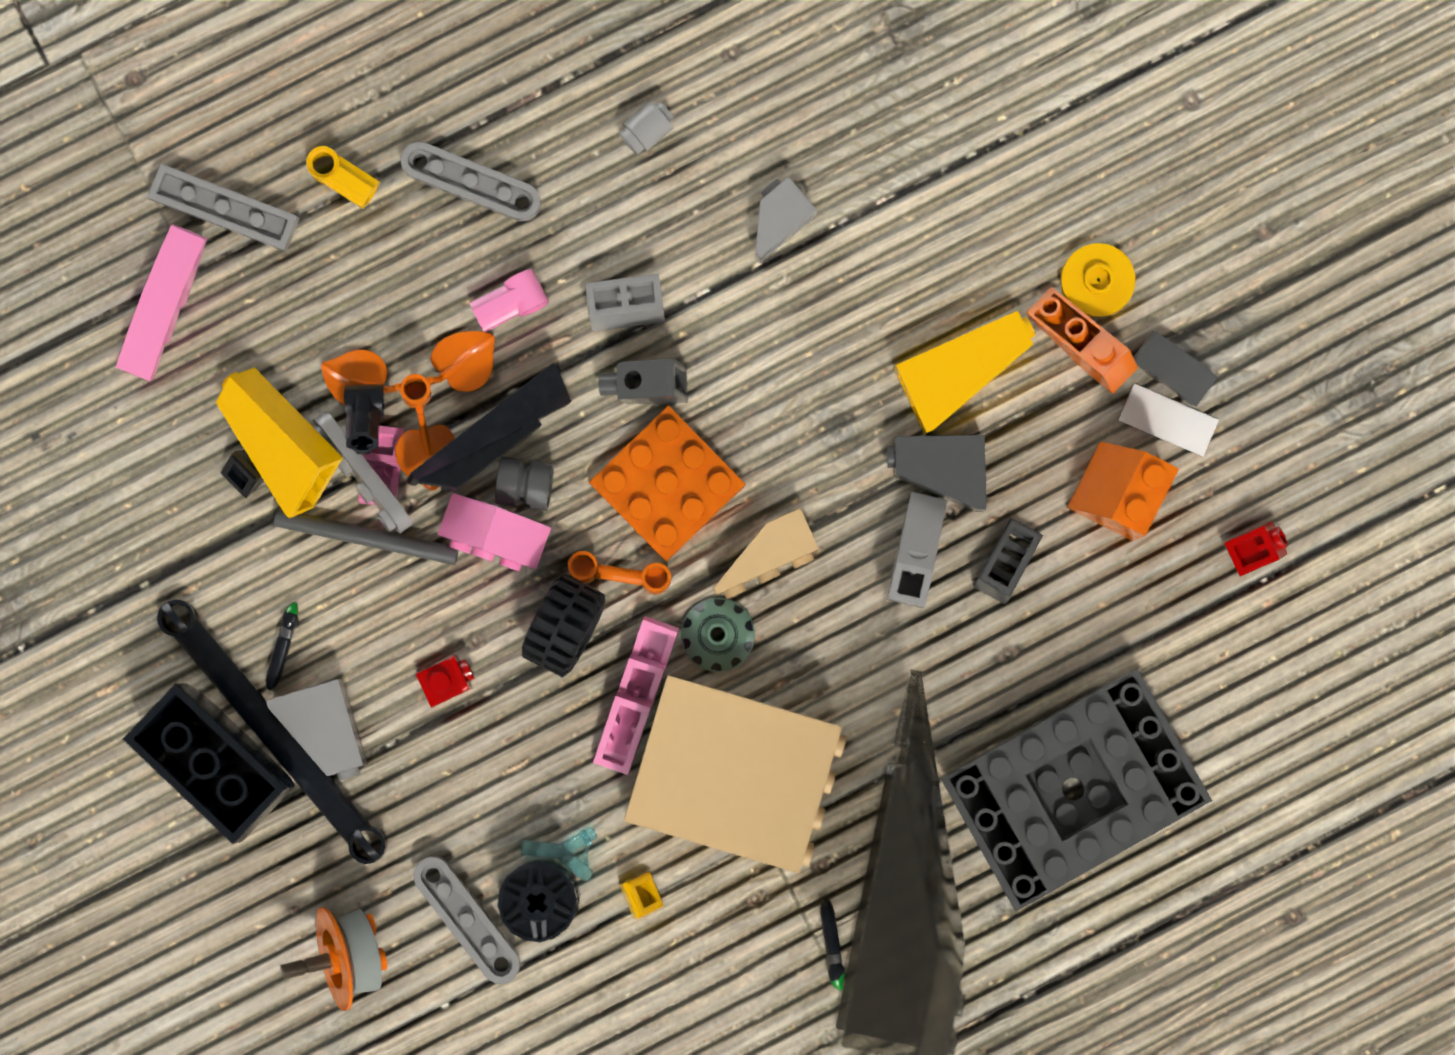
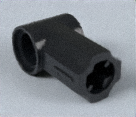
M383 384L345 385L346 448L354 450L356 454H370L373 449L379 447L380 418L384 417Z

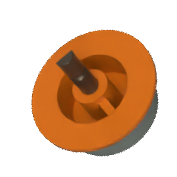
M327 907L319 908L316 913V937L319 955L305 958L304 961L298 960L280 965L283 978L288 979L304 975L306 972L312 973L323 970L330 993L336 1005L342 1011L350 1010L353 993L379 991L382 984V971L387 970L388 966L383 948L377 947L375 939L376 925L372 914H364L362 910H356L335 919Z

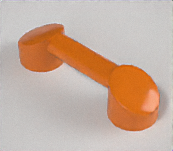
M587 551L574 553L568 561V571L571 577L584 584L592 582L595 578L643 586L644 590L652 595L665 592L671 584V573L661 563H651L643 571L597 564L594 555Z

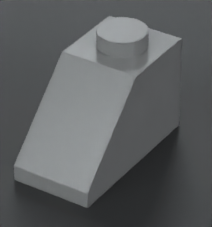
M789 177L783 182H780L778 179L774 180L761 192L764 197L760 200L755 257L759 263L764 261L817 215V209Z

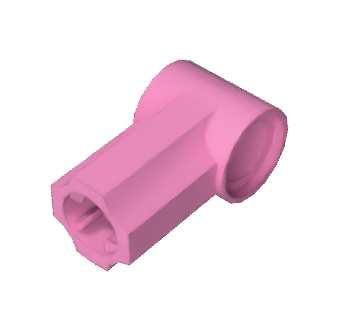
M528 269L512 276L503 283L504 286L469 303L484 333L518 315L520 317L527 316L549 304V300L533 269Z

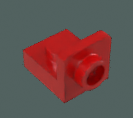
M1273 521L1224 543L1240 577L1280 560L1287 555V538L1280 527H1275Z
M458 655L448 657L447 660L416 673L431 708L472 690L473 688L469 681L475 679L467 660L460 661Z

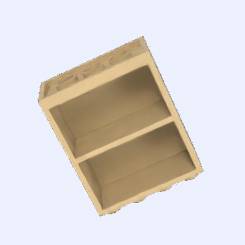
M667 675L624 822L800 873L801 866L809 867L815 847L814 843L809 842L812 829L820 830L825 814L824 807L819 806L823 793H831L836 772L830 770L834 756L841 758L847 736L841 734V726Z

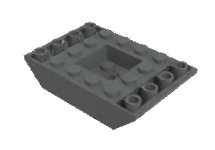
M1138 669L1088 693L971 759L941 779L1015 912L1213 801ZM1070 778L1078 779L1083 787L1082 794L1074 800L1067 799L1062 792L1064 782Z

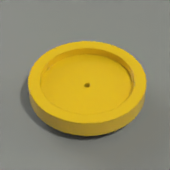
M1103 243L1089 244L1076 250L1066 261L1061 273V290L1063 296L1087 316L1092 318L1107 317L1120 311L1130 300L1135 288L1134 268L1128 257L1116 247Z

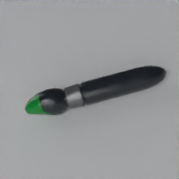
M296 602L288 605L282 615V627L278 633L265 679L266 687L269 691L273 690L280 681L294 629L298 625V604Z
M825 898L821 902L820 915L827 959L830 965L828 976L833 987L840 991L843 989L845 968L842 964L834 907L831 901Z

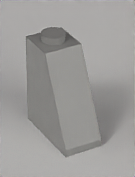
M336 679L266 701L268 709L326 776L337 774L340 781L360 775L359 767L368 765L343 679Z

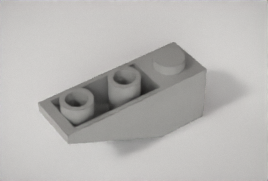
M911 492L886 600L918 608L925 607L947 500Z

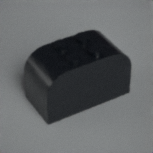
M175 683L122 739L232 844L243 842L295 787L289 775L211 700L186 683Z

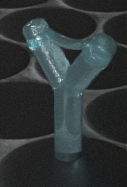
M589 827L560 844L522 840L521 855L559 859L578 878L587 881L593 875V871L588 865V851L591 842L596 840L597 835L595 830ZM586 845L583 863L572 852Z

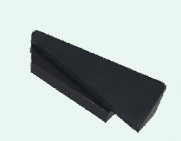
M551 364L413 470L407 479L408 484L411 486H416L417 484L441 487V490L455 492L537 431L542 425L539 421L540 419L571 403L556 364Z

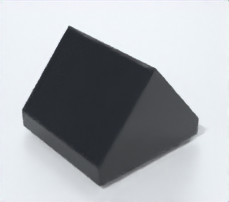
M245 450L233 452L220 472L245 498L249 497L264 482Z

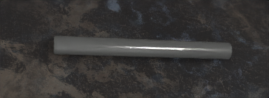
M279 508L274 518V526L451 565H455L458 558L459 550L437 542L307 514H299L289 519L282 509Z

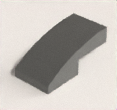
M1156 331L1151 332L1133 357L1139 368L1155 381L1165 384L1191 406L1197 407L1217 379V376Z

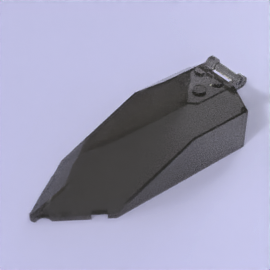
M911 669L893 745L900 747L897 762L889 761L886 770L836 1028L843 1030L841 1045L848 1049L877 1055H954L958 1039V1032H955L953 1027L955 1016H962L966 996L960 990L965 941L922 673L919 670Z

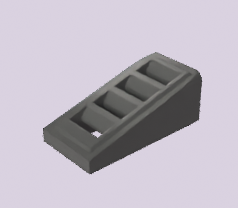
M1010 518L975 582L974 588L1006 604L1043 535ZM1010 534L1029 543L1028 549L1009 540ZM1003 547L1022 557L1021 562L1001 552ZM998 561L1014 570L1015 573L1012 575L995 566L994 563ZM990 574L991 576H993V577L999 579L1000 581H1002V582L1008 584V586H1005V585L1001 584L1000 582H998V581H996V580H994V579L988 577V575Z

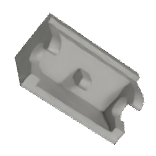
M659 274L585 283L592 332L665 322Z

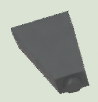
M985 435L897 436L893 439V446H887V468H894V477L972 511L984 512L986 510Z

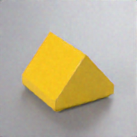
M650 872L619 884L633 919H639L664 906Z

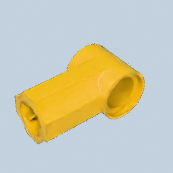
M316 147L307 156V169L317 182L325 184L362 209L370 203L380 185V181L342 158L329 147ZM322 157H330L334 160V167L327 174H320L315 170L317 161Z

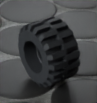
M566 574L559 577L549 589L532 620L523 641L522 657L562 678L570 673L585 650L605 607V594Z

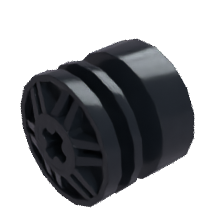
M535 859L523 863L506 877L499 890L497 906L502 922L512 934L525 941L544 942L556 938L570 926L579 910L581 894L576 878L567 867L554 860ZM542 892L546 896L544 904L547 908L539 907L536 910L532 909L530 905L533 900L529 896L530 893L537 896Z

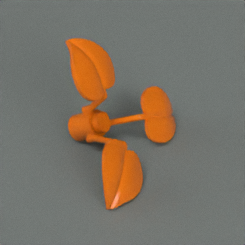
M465 331L447 336L435 346L431 354L432 366L442 374L427 378L420 374H411L405 377L401 383L383 386L384 393L400 392L404 403L411 408H416L420 430L412 429L403 433L395 448L397 464L406 476L409 477L413 470L455 439L453 433L444 425H434L427 429L423 407L431 399L430 386L441 383L445 379H447L450 387L458 392H473L484 386L490 378L493 369L494 335L481 331ZM367 350L350 351L321 364L326 386L334 398L343 406L345 385L384 384L388 377L387 367L381 357ZM421 484L430 491H434L439 488L437 486Z

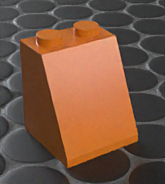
M1100 442L1067 508L1131 541L1146 536L1179 468L1146 451Z

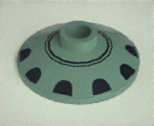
M710 598L695 605L686 615L681 628L682 646L687 656L697 666L713 672L731 670L740 665L749 656L755 640V629L750 615L741 605L725 598ZM720 627L725 631V638L720 642L712 640L710 635L712 629Z

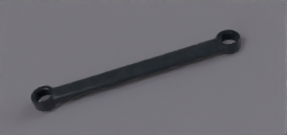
M178 599L164 603L157 615L160 629L177 640L348 844L352 858L363 864L374 863L381 859L386 853L388 846L384 832L370 825L330 776H326L268 709L264 697L197 619V612L190 603ZM180 604L188 609L190 613L188 626L177 616L171 606ZM165 614L181 632L173 631L167 626ZM369 830L379 836L382 845L380 853L368 843L362 835V831ZM355 839L372 859L362 857L357 852Z

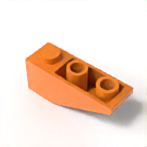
M1053 287L1026 312L1027 316L1067 355L1110 393L1114 394L1138 369L1130 349Z

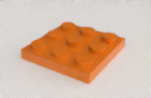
M669 405L589 482L666 563L746 486Z

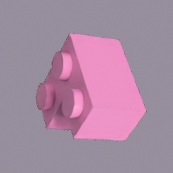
M452 493L437 535L450 539L449 547L468 554L471 553L474 556L492 562L496 555L501 557L499 565L520 572L522 565L537 569L551 527L497 506Z

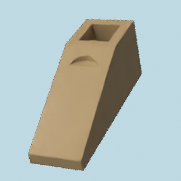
M801 508L766 523L715 585L714 591L717 596L724 593L726 599H729L746 591L747 589L744 584L758 578L760 584L780 576L778 568L792 563L794 569L815 560L812 553L817 552L819 548Z

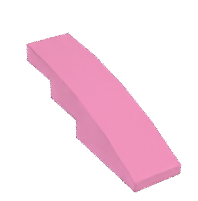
M174 224L170 226L141 294L116 368L148 381L155 378L165 344L170 342L180 309L186 305L207 238Z
M644 616L593 763L626 775L629 774L680 628Z

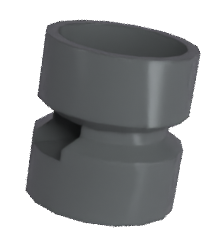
M501 457L496 480L495 504L516 507L520 502H524L528 509L548 511L553 485L554 464L532 461L529 466H525L522 459Z

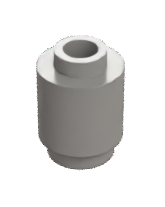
M648 101L623 123L624 128L618 134L627 146L638 155L643 150L647 152L673 129L670 121L674 117L660 101L656 105Z

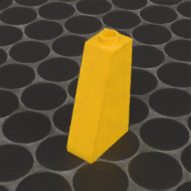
M1017 310L895 366L894 371L924 436L937 429L1033 345L1031 338L1035 337V332L1027 316L1021 318Z
M255 367L240 373L233 372L223 381V389L215 403L284 514L290 519L313 509L343 457Z

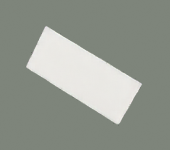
M1134 383L1119 421L1204 457L1219 419Z

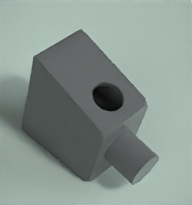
M674 358L618 362L617 373L599 374V393L601 396L617 395L619 401L632 405L688 403L687 366ZM641 378V384L635 388L636 381Z

